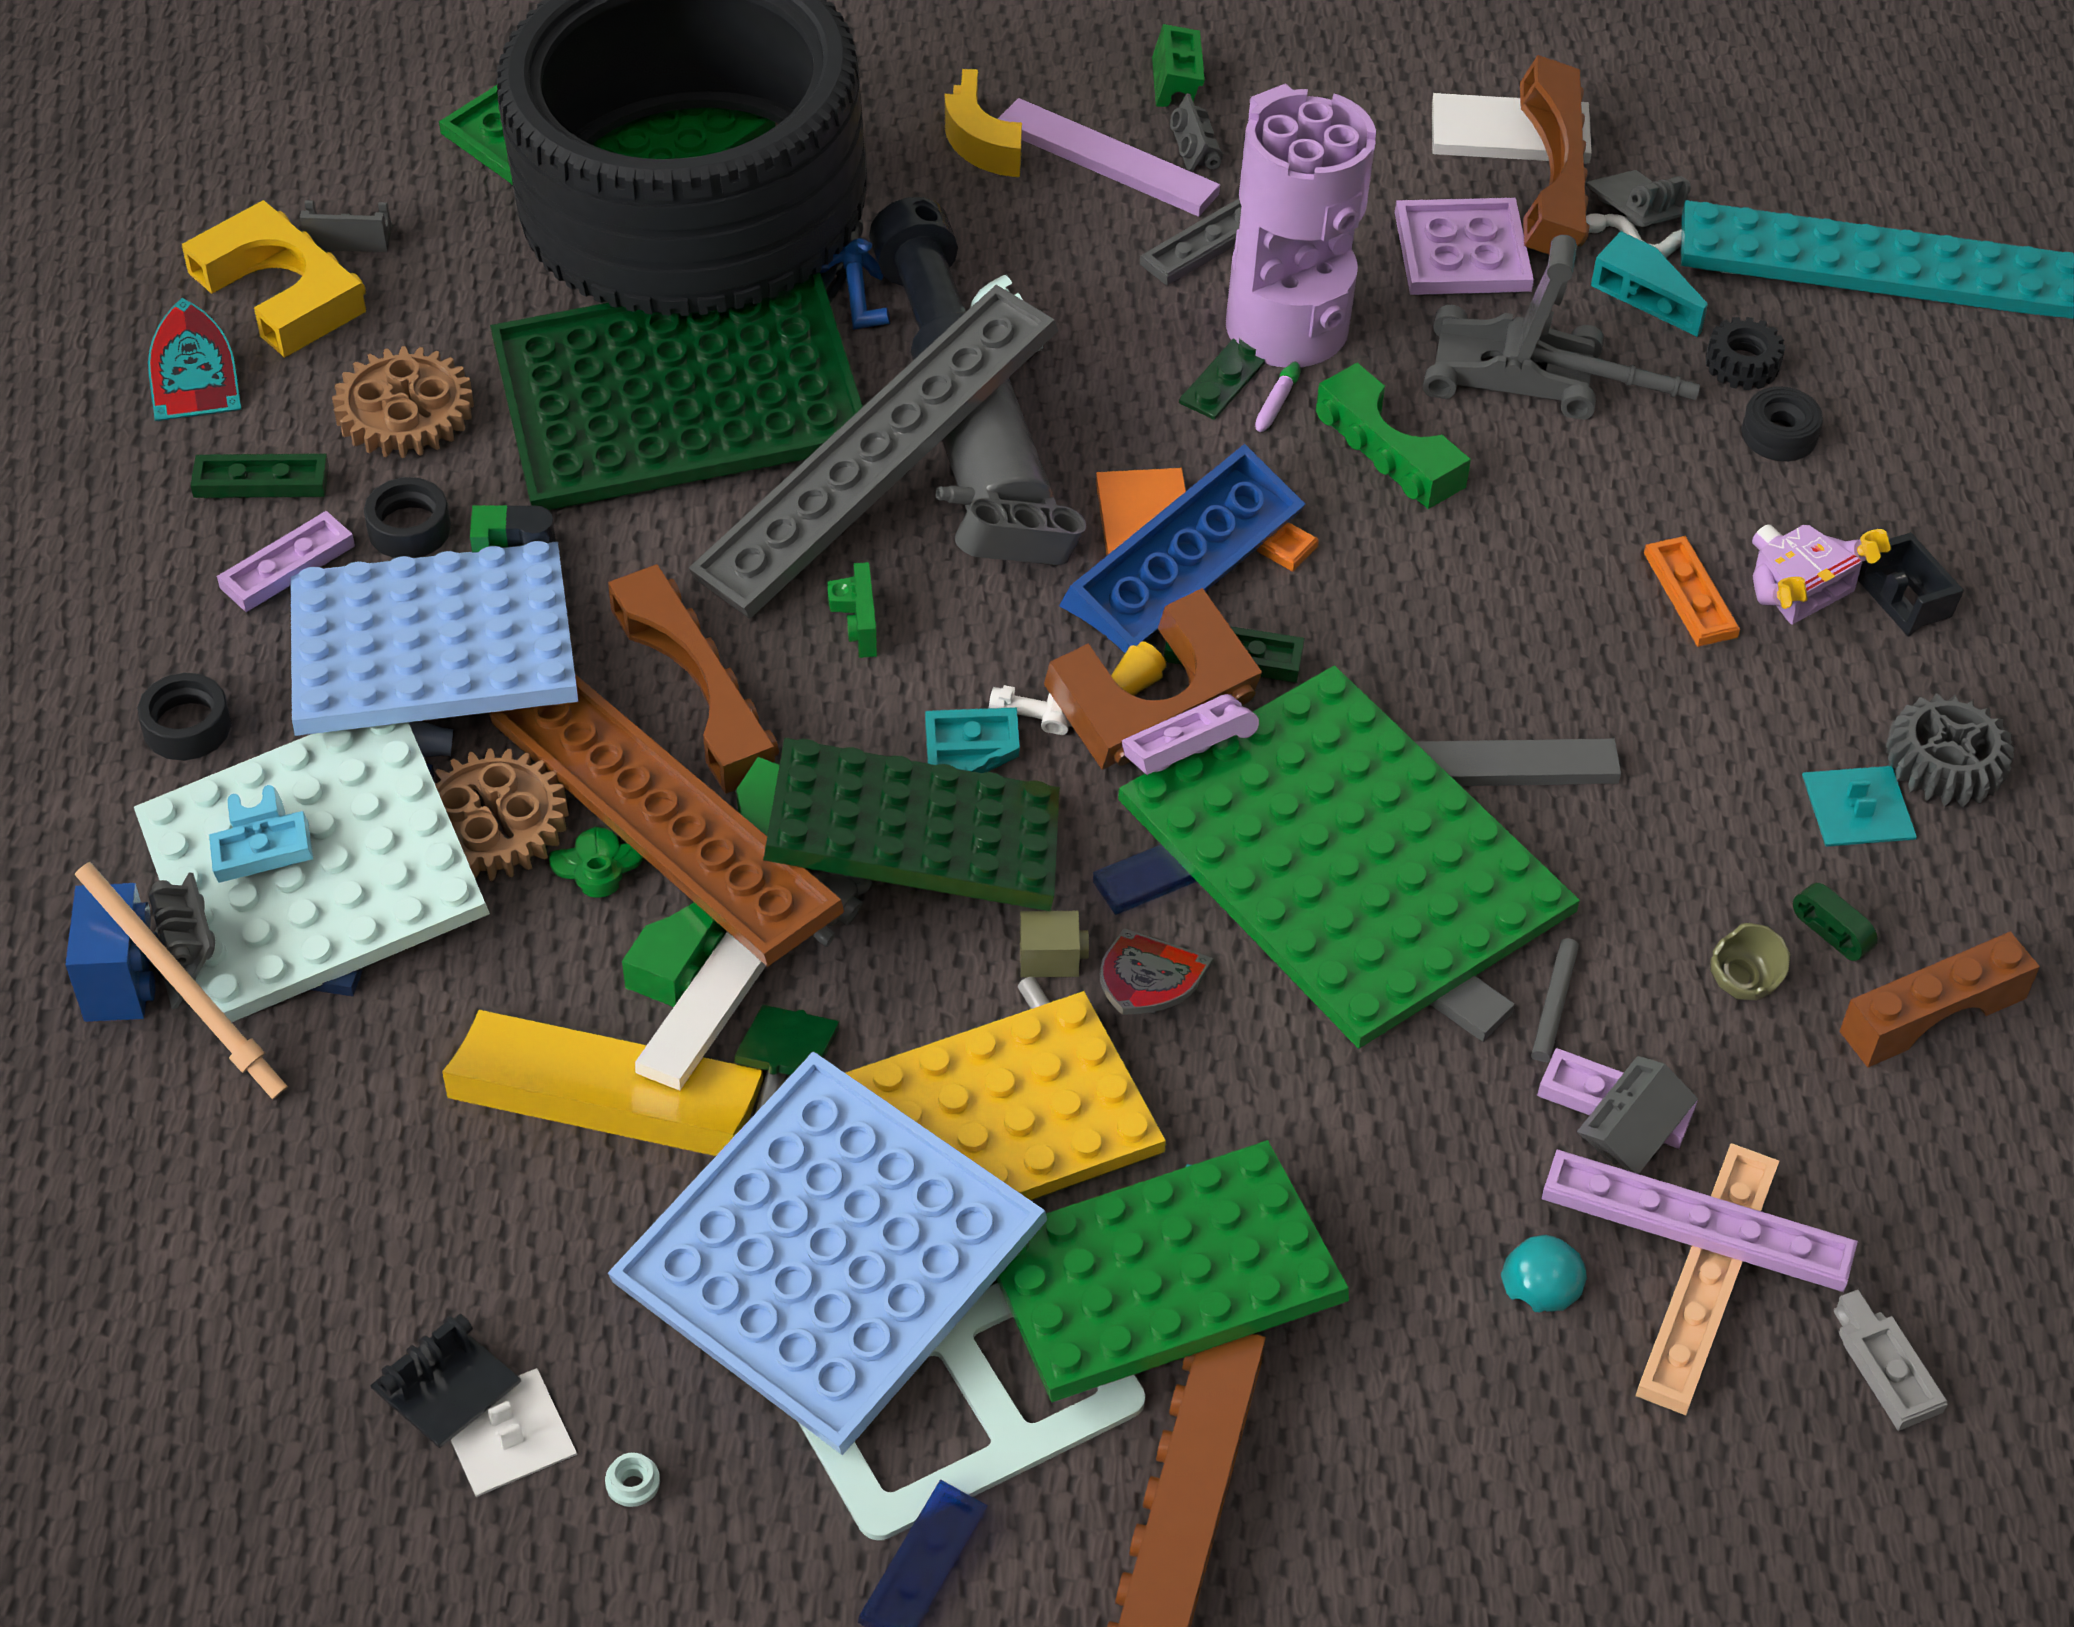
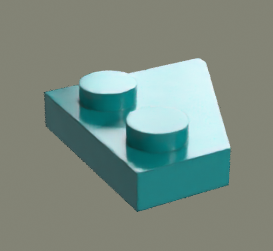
M1017 707L925 711L928 764H948L956 769L985 773L1019 757L1020 744Z

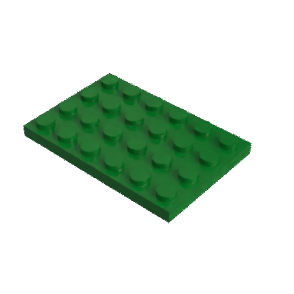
M1268 1140L1046 1213L1047 1221L996 1279L1051 1403L1349 1301V1288Z

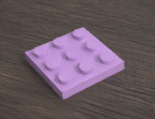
M1516 198L1396 200L1395 217L1410 295L1532 292L1534 279L1527 247L1524 246V234Z

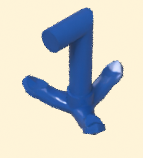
M856 238L847 246H844L839 254L833 255L832 262L828 265H822V270L820 271V273H824L830 267L843 262L847 274L853 330L890 324V315L887 307L867 311L862 267L877 279L882 280L884 275L881 273L878 262L867 252L872 248V243L863 238Z

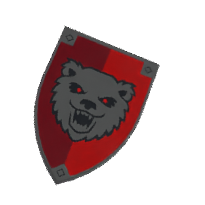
M1124 928L1102 959L1099 973L1100 983L1107 999L1122 1015L1156 1014V1011L1170 1008L1187 999L1198 987L1214 958Z

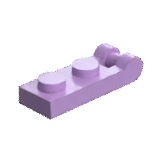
M1221 695L1123 739L1124 754L1140 770L1148 775L1152 772L1165 770L1172 763L1192 754L1202 753L1212 745L1234 735H1238L1240 738L1250 737L1256 732L1259 726V719L1257 715L1248 708L1243 707L1241 702L1232 695Z

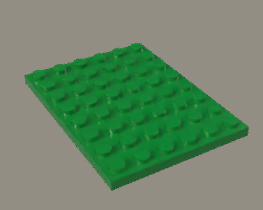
M1335 665L1253 711L1259 719V726L1250 737L1240 738L1238 735H1234L1212 745L1202 753L1192 754L1172 763L1165 770L1152 772L1148 775L1144 773L1119 788L1118 800L1358 1049L1570 917L1578 910L1580 900Z

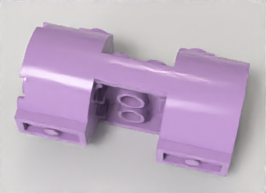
M1286 83L1252 96L1250 99L1239 189V200L1242 206L1240 226L1236 232L1226 313V329L1231 340L1234 338L1238 344L1239 339L1243 340L1246 344L1256 349L1255 356L1265 359V364L1284 368L1294 361L1300 367L1321 363L1334 356L1347 340L1358 269L1357 260L1352 251L1354 229L1358 228L1359 221L1366 211L1376 138V129L1372 119L1364 109L1353 101L1337 94H1333L1332 100L1307 96L1308 89L1292 90Z

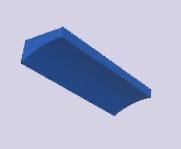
M1244 444L1070 585L1059 607L1096 628L1126 653L1131 645L1137 646L1142 641L1146 642L1159 631L1158 626L1166 605L1201 588L1206 592L1259 548L1267 539L1297 516L1306 504Z

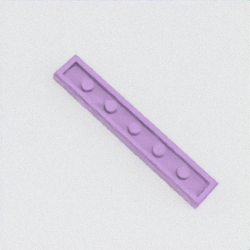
M1020 98L998 118L1008 122H1022V140L1198 217L1219 195L1220 184Z
M1556 1150L1542 1195V1200L1844 1292L1858 1242L1561 1150Z

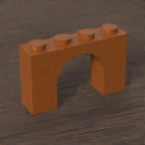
M1203 588L1166 605L1158 626V630L1183 664L1189 678V686L1172 698L1146 700L1129 694L1114 681L1089 643L1049 663L1044 685L1102 770L1115 763L1122 766L1131 762L1124 754L1123 739L1221 695H1232L1241 702L1242 706L1255 696V690L1262 671Z

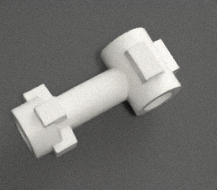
M1004 685L1003 688L993 687L989 708L1017 707V715L1042 719L1041 728L1047 733L1065 735L1068 732L1069 726H1072L1050 693L1046 702L1015 696V687Z

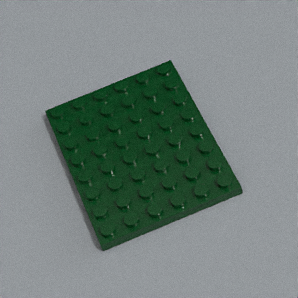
M820 272L810 274L809 280L804 283L794 284V288L789 291L782 290L778 292L779 295L774 298L766 297L760 303L753 304L751 302L744 304V307L739 309L735 307L726 308L725 312L719 313L717 310L708 311V314L700 315L699 312L690 313L689 316H681V313H672L671 316L662 315V312L645 314L644 310L633 312L628 311L623 306L615 308L610 306L608 302L490 325L531 506H541L552 510L807 459L863 407Z

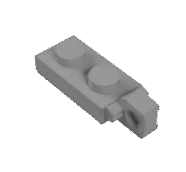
M1859 1290L1840 1296L1837 1307L1834 1308V1313L1843 1326L1838 1331L1843 1345L1896 1429L1900 1431L1942 1414L1948 1405L1946 1403L1947 1400L1892 1316L1886 1318L1881 1312L1874 1314Z

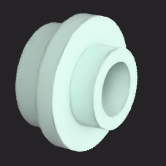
M623 1454L610 1465L606 1472V1490L611 1499L622 1506L636 1507L650 1501L659 1489L660 1476L658 1468L652 1460L642 1454ZM631 1476H637L643 1480L637 1486L627 1487L623 1485V1482Z

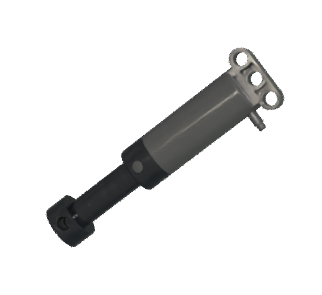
M907 197L892 202L877 214L871 223L869 232L870 242L872 243L881 273L890 282L904 286L918 324L919 331L913 338L911 346L913 360L966 312L950 271L958 251L953 230L945 210L936 201L924 197ZM1008 378L942 439L958 486L938 487L936 498L952 504L965 505L967 513L955 534V542L963 552L980 558L1062 565L1068 562L1086 529V521L1074 509L1056 505L1049 481Z

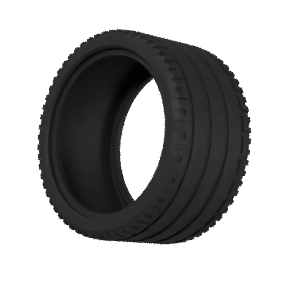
M542 0L537 4V9L530 10L526 14V20H521L518 23L517 30L511 33L509 42L505 43L503 48L504 54L500 56V66H498L497 92L519 220L529 247L535 252L538 261L543 262L544 268L548 272H553L556 279L565 281L567 287L579 289L581 295L585 297L593 296L594 300L600 303L609 302L610 306L615 308L623 306L628 311L633 312L644 310L645 314L662 312V315L671 316L672 313H681V316H689L690 313L699 312L700 315L708 314V311L717 310L718 313L725 312L726 308L731 307L739 309L743 308L744 304L751 302L753 304L760 303L766 297L774 298L779 295L778 292L782 290L789 291L794 288V284L804 283L809 280L810 274H817L822 270V265H828L833 261V255L839 254L843 250V244L848 243L852 232L856 231L858 220H861L865 206L867 182L859 66L847 22H844L842 14L836 11V6L832 2H827V0ZM691 108L731 109L755 114L778 123L777 126L765 134L735 148L689 158H638L609 152L592 145L604 135L626 123L649 115Z

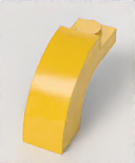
M962 69L961 85H954L953 94H945V132L949 143L962 158L980 169L999 175L1020 177L1022 122L1003 121L985 113L977 102L978 70Z

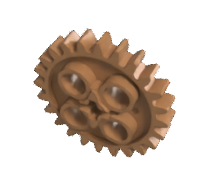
M402 346L399 355H393L387 348L384 349V358L381 359L369 354V364L364 365L354 362L355 373L343 372L344 383L335 385L336 395L332 396L336 424L341 426L342 435L344 437L351 436L353 446H358L365 442L367 453H371L378 447H381L383 457H387L393 449L399 450L401 458H405L408 449L413 448L419 456L423 455V446L430 445L438 450L440 449L439 439L454 441L453 430L464 431V420L472 418L471 407H474L470 378L465 377L464 368L462 366L455 367L452 357L441 361L439 351L433 352L428 357L425 356L423 347H419L414 354H408L406 346Z
M490 748L486 752L485 759L478 760L473 752H469L468 763L462 765L459 761L452 759L450 761L453 771L450 773L440 769L435 771L438 782L435 783V786L475 878L480 871H487L489 880L493 881L497 870L504 869L509 877H513L514 865L520 863L524 868L530 870L532 869L530 857L534 855L546 859L548 856L545 845L558 846L560 844L557 832H564L567 829L564 818L569 816L563 784L558 783L557 775L554 771L547 772L543 760L532 765L529 753H525L518 760H514L511 749H507L501 758H495L494 751ZM472 789H475L479 792V794L483 798L485 806L481 807L479 795ZM496 820L501 821L502 830L510 839L505 838L500 832Z

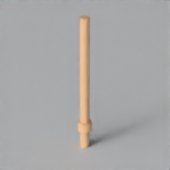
M88 862L78 869L75 876L232 1053L229 1059L242 1073L248 1071L272 1100L285 1091L288 1086L263 1059L266 1053L253 1038L247 1040L94 865Z

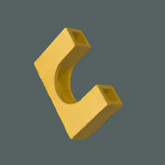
M264 200L182 244L188 273L211 294L243 276L261 269H288L302 276L290 288L254 307L260 337L284 358L366 312L364 302L366 289L358 275L355 273L350 274L339 264L332 253L324 252L315 244L307 232L298 230L282 211L277 212Z

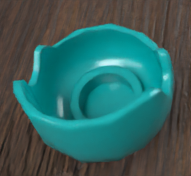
M1538 1235L1526 1239L1508 1255L1501 1272V1278L1506 1293L1512 1300L1521 1299L1528 1303L1534 1312L1540 1313L1543 1311H1563L1577 1301L1582 1295L1587 1274L1581 1255L1573 1247L1554 1236Z

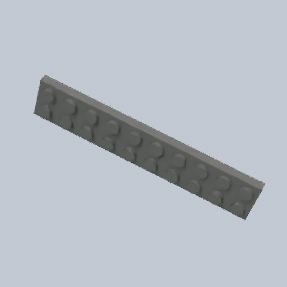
M996 284L689 567L693 578L751 619L1059 331L1055 319Z

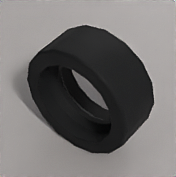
M414 477L389 480L376 487L366 499L364 516L371 544L384 555L392 558L402 556L419 558L427 556L439 549L449 538L451 520L448 503L444 492L433 482ZM408 507L422 508L432 513V516L427 521L409 528H395L382 522L389 514Z
M184 672L168 675L154 682L142 694L137 707L145 742L154 753L166 759L186 761L201 758L217 750L227 739L231 728L229 709L223 689L215 680L202 674ZM188 703L202 704L212 710L202 722L192 727L173 729L166 728L157 723L158 719L166 711L178 705Z

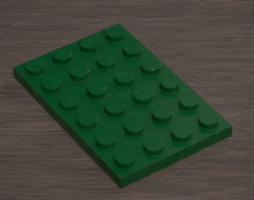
M784 738L763 861L1051 911L1055 890L1060 787L1050 786L1035 780L1027 782L1005 778L992 772L978 773L956 769L948 764L933 765L911 761L903 756L889 757L867 753L854 747L839 748L818 744L809 739L795 740Z

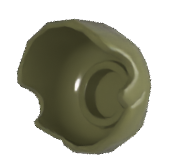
M1743 923L1717 943L1712 951L1710 971L1719 987L1736 1000H1760L1771 994L1786 978L1789 972L1791 954L1783 937L1768 926Z

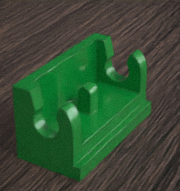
M1166 24L1162 25L1152 55L1156 107H1168L1171 102V96L1176 92H1182L1185 95L1188 93L1191 95L1192 101H1194L1198 87L1203 86L1205 77L1200 30Z

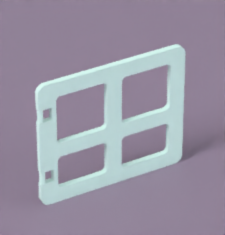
M997 1283L990 1286L930 1354V1356L939 1357L945 1364L991 1439L989 1446L895 1492H886L881 1488L855 1442L841 1455L800 1423L799 1425L861 1532L870 1539L885 1540L1138 1416L1145 1404L1143 1387L1135 1375H1131L1097 1387L1098 1391L1094 1395L1039 1422H1026L974 1340L976 1334L1013 1317Z

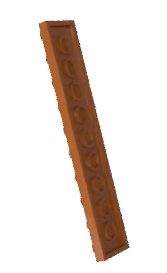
M576 674L578 702L489 712L492 724L521 750L529 753L530 758L535 762L543 760L547 772L554 771L558 782L563 784L564 788L767 967L844 913L842 900L805 868L763 861L767 836Z

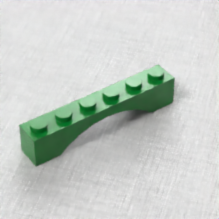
M758 757L736 789L738 812L767 836L779 764ZM695 902L667 918L646 925L622 960L625 988L674 1007L720 943L726 930Z

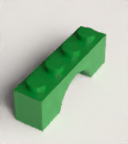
M1355 363L1319 383L1316 413L1319 419L1325 425L1334 427L1342 434L1352 449L1360 450L1373 461L1374 466L1381 474H1388L1402 487L1407 497L1413 500L1416 499L1424 507L1430 509L1466 488L1471 459L1443 435L1417 437L1401 433L1390 427L1381 417L1385 385L1359 363Z

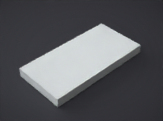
M1433 93L1432 154L1549 161L1541 137L1532 122L1521 110L1520 98ZM1581 102L1582 113L1585 115V122L1582 128L1583 140L1586 141V149L1583 155L1584 163H1590L1589 102Z

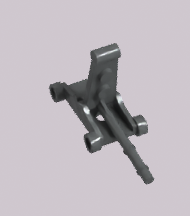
M1558 235L1551 241L1548 266L1525 317L1513 319V314L1504 313L1488 320L1468 319L1465 310L1456 305H1445L1437 310L1433 328L1436 335L1440 337L1435 365L1430 366L1425 372L1423 390L1429 397L1448 399L1455 394L1457 385L1562 400L1561 411L1564 416L1586 420L1593 415L1596 404V394L1589 388L1591 374L1624 382L1627 386L1632 384L1668 393L1671 397L1680 396L1692 400L1697 399L1700 384L1682 380L1679 376L1674 378L1638 369L1635 365L1626 366L1598 359L1597 357L1601 355L1603 350L1604 335L1595 326H1578L1571 334L1550 328L1554 311L1551 309L1553 304L1560 306L1563 300L1567 281L1573 275L1577 247L1576 240L1573 237ZM1486 357H1494L1488 361H1481ZM1535 363L1543 366L1546 371L1539 368Z

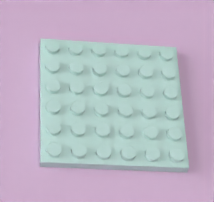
M409 722L310 734L134 806L159 880H167L172 885H182L188 873H194L199 894H202L204 897V912L209 930L215 936L213 955L209 960H206L195 981L231 1022L490 914ZM267 785H272L276 788L282 800L285 815L304 811L309 822L312 860L218 883L212 870L209 834L233 828L229 821L227 802L231 794H238L241 799V805L246 808H252L261 802L263 788Z

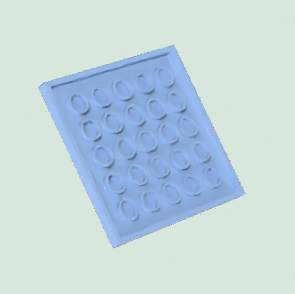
M533 541L524 546L507 548L489 546L476 553L446 551L429 557L411 558L402 556L391 561L377 563L353 562L342 567L324 569L308 567L292 576L291 678L292 724L295 736L578 702L558 542L547 544L543 541Z
M813 1051L608 1272V1275L615 1285L843 1455L1047 1221V1216L1044 1209Z

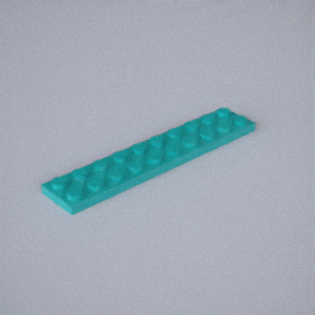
M1685 200L1681 231V266L2025 314L2074 319V253L2059 252L2037 249L2030 246H2016L1994 243L1992 241L1957 238L1950 235H1935L1911 230L1877 227L1869 224L1833 221L1826 218L1804 217L1789 213L1753 210L1746 207H1731L1709 202Z

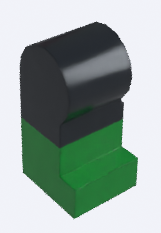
M472 505L470 529L472 553L479 552L481 549L489 546L507 548L524 546L533 541H543L547 544L556 542L552 514L548 509L541 506Z

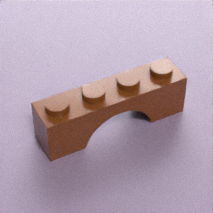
M2010 931L1851 999L1839 1032L1868 1068L1909 1050L1929 1028L1955 1012L1975 1007L1980 1008L1985 1016H1988L2027 999L2040 966Z

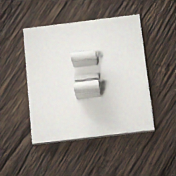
M537 1368L519 1375L518 1377L521 1378L522 1382L451 1439L476 1497L577 1455Z

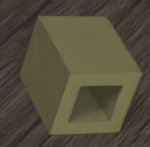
M1020 911L1021 977H1079L1080 959L1089 958L1088 930H1079V912Z

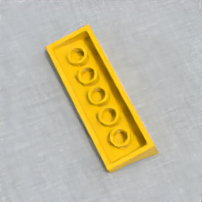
M478 1010L462 1045L442 1071L447 1098L713 1156H717L749 1121L763 1082V1070L703 1057L679 1091L635 1073V1061L647 1045Z

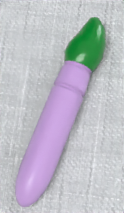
M1296 361L1280 372L1279 380L1274 385L1257 416L1255 427L1258 432H1264L1272 425L1292 386L1299 380L1301 370L1300 365Z

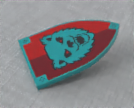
M181 298L160 322L149 350L148 371L155 421L241 410L235 361L226 336L205 311Z

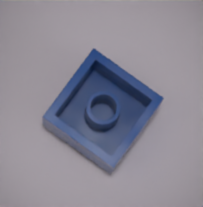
M136 883L110 884L150 929V907L148 902H141ZM84 885L75 886L65 965L84 1022L144 1019L146 1001H153L155 998V978L153 971H149L150 960ZM153 932V934L158 938L157 932Z

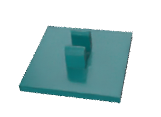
M1882 766L1802 773L1826 847L1916 840L1917 836L1893 767Z

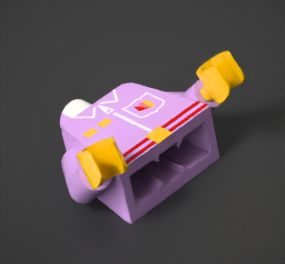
M1772 525L1763 526L1756 532L1752 540V544L1760 550L1753 573L1757 600L1762 605L1777 606L1791 624L1804 619L1855 591L1862 561L1866 560L1871 564L1876 563L1881 557L1880 552H1889L1891 550L1887 532L1883 529H1875L1863 534L1859 540L1843 541L1823 535L1810 525H1802L1784 536Z

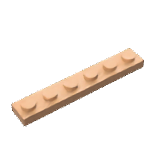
M1731 1143L1711 1196L1761 1211L1779 1160ZM1695 1246L1691 1247L1638 1386L1637 1397L1683 1415L1687 1414L1743 1261Z

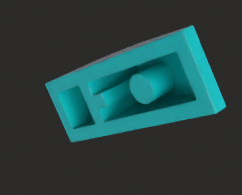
M1620 231L1596 257L1591 286L1698 337L1702 332L1708 303L1656 247Z

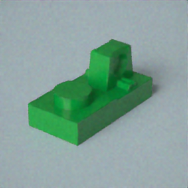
M869 562L854 563V577L828 581L830 612L855 613V615H847L848 641L857 642L859 658L877 657L876 622Z

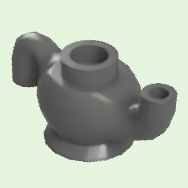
M822 871L817 876L821 883L842 900L844 908L843 914L813 934L825 947L829 946L836 934L827 926H834L840 922L848 926L854 920L863 903L857 896L870 889L872 880L848 875H831L830 872Z

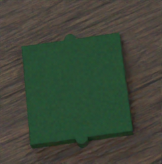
M762 1004L735 1054V1063L769 1070V1073L772 1075L778 1073L792 1075L813 1051L822 1058H825L839 1030V1021L806 1014L804 1010L791 1011Z

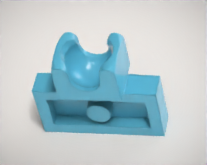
M267 785L263 788L261 802L252 808L242 806L239 795L231 794L227 802L229 821L233 828L209 834L212 870L218 883L312 860L309 822L304 811L285 815L282 800L276 788L272 785Z

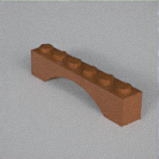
M1537 55L1520 82V106L1543 141L1551 173L1549 186L1540 192L1523 218L1524 246L1550 255L1551 241L1554 237L1569 235L1576 240L1577 246L1582 247L1589 234L1590 226L1586 223L1588 196L1585 195L1587 168L1584 167L1583 156L1586 149V141L1583 140L1582 131L1585 115L1582 113L1581 107L1584 88L1581 87L1580 69Z
M658 564L608 582L611 611L629 640L649 646L670 657L684 668L701 688L709 705V718L703 734L705 761L724 793L727 794L738 788L758 757L775 763V756L779 755V747L773 733L769 729L763 730L759 724V716L755 705L751 699L747 698L744 700L741 696L734 672L731 668L724 669L720 663L719 652L714 641L710 637L705 639L702 635L696 613L691 607L688 609L684 607L681 593L673 578L667 580Z

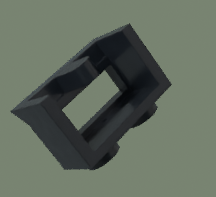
M1911 532L1890 538L1891 550L1889 552H1880L1881 557L1876 563L1871 564L1866 560L1862 562L1858 581L1907 636H1911L1922 626L1951 618L1964 592V589ZM1908 585L1919 596L1914 606L1904 596Z

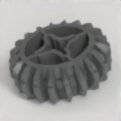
M1937 693L1930 702L1919 697L1913 706L1906 705L1904 710L1900 712V715L1896 717V720L1892 722L1886 742V753L1889 754L1888 766L1896 769L1897 781L1909 780V793L1919 789L1924 790L1926 801L1932 798L1933 795L1941 797L1944 807L1952 798H1956V801L1962 807L1970 799L1980 804L1987 797V794L1994 796L2004 780L2008 778L2014 758V747L2011 745L2012 733L2003 730V719H1991L1990 708L1982 710L1975 708L1974 699L1966 704L1959 702L1955 694L1949 701L1944 700ZM1919 737H1922L1924 739V741L1926 742L1925 745H1920L1918 741ZM1977 752H1979L1983 759L1981 762L1975 757Z

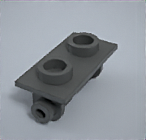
M1187 93L1179 108L1173 111L1170 119V127L1176 137L1179 153L1183 157L1187 170L1193 172L1197 165L1215 169L1220 166L1223 159L1222 150L1219 148L1217 140L1213 139L1214 131L1209 121L1208 112L1199 106H1194L1191 95Z

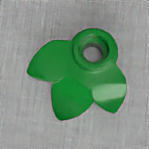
M593 827L583 831L576 839L575 848L553 850L549 854L550 866L557 876L575 879L582 892L594 898L613 894L619 888V882L622 879L623 873L637 868L644 859L628 843L619 845L617 836L613 831L602 827Z

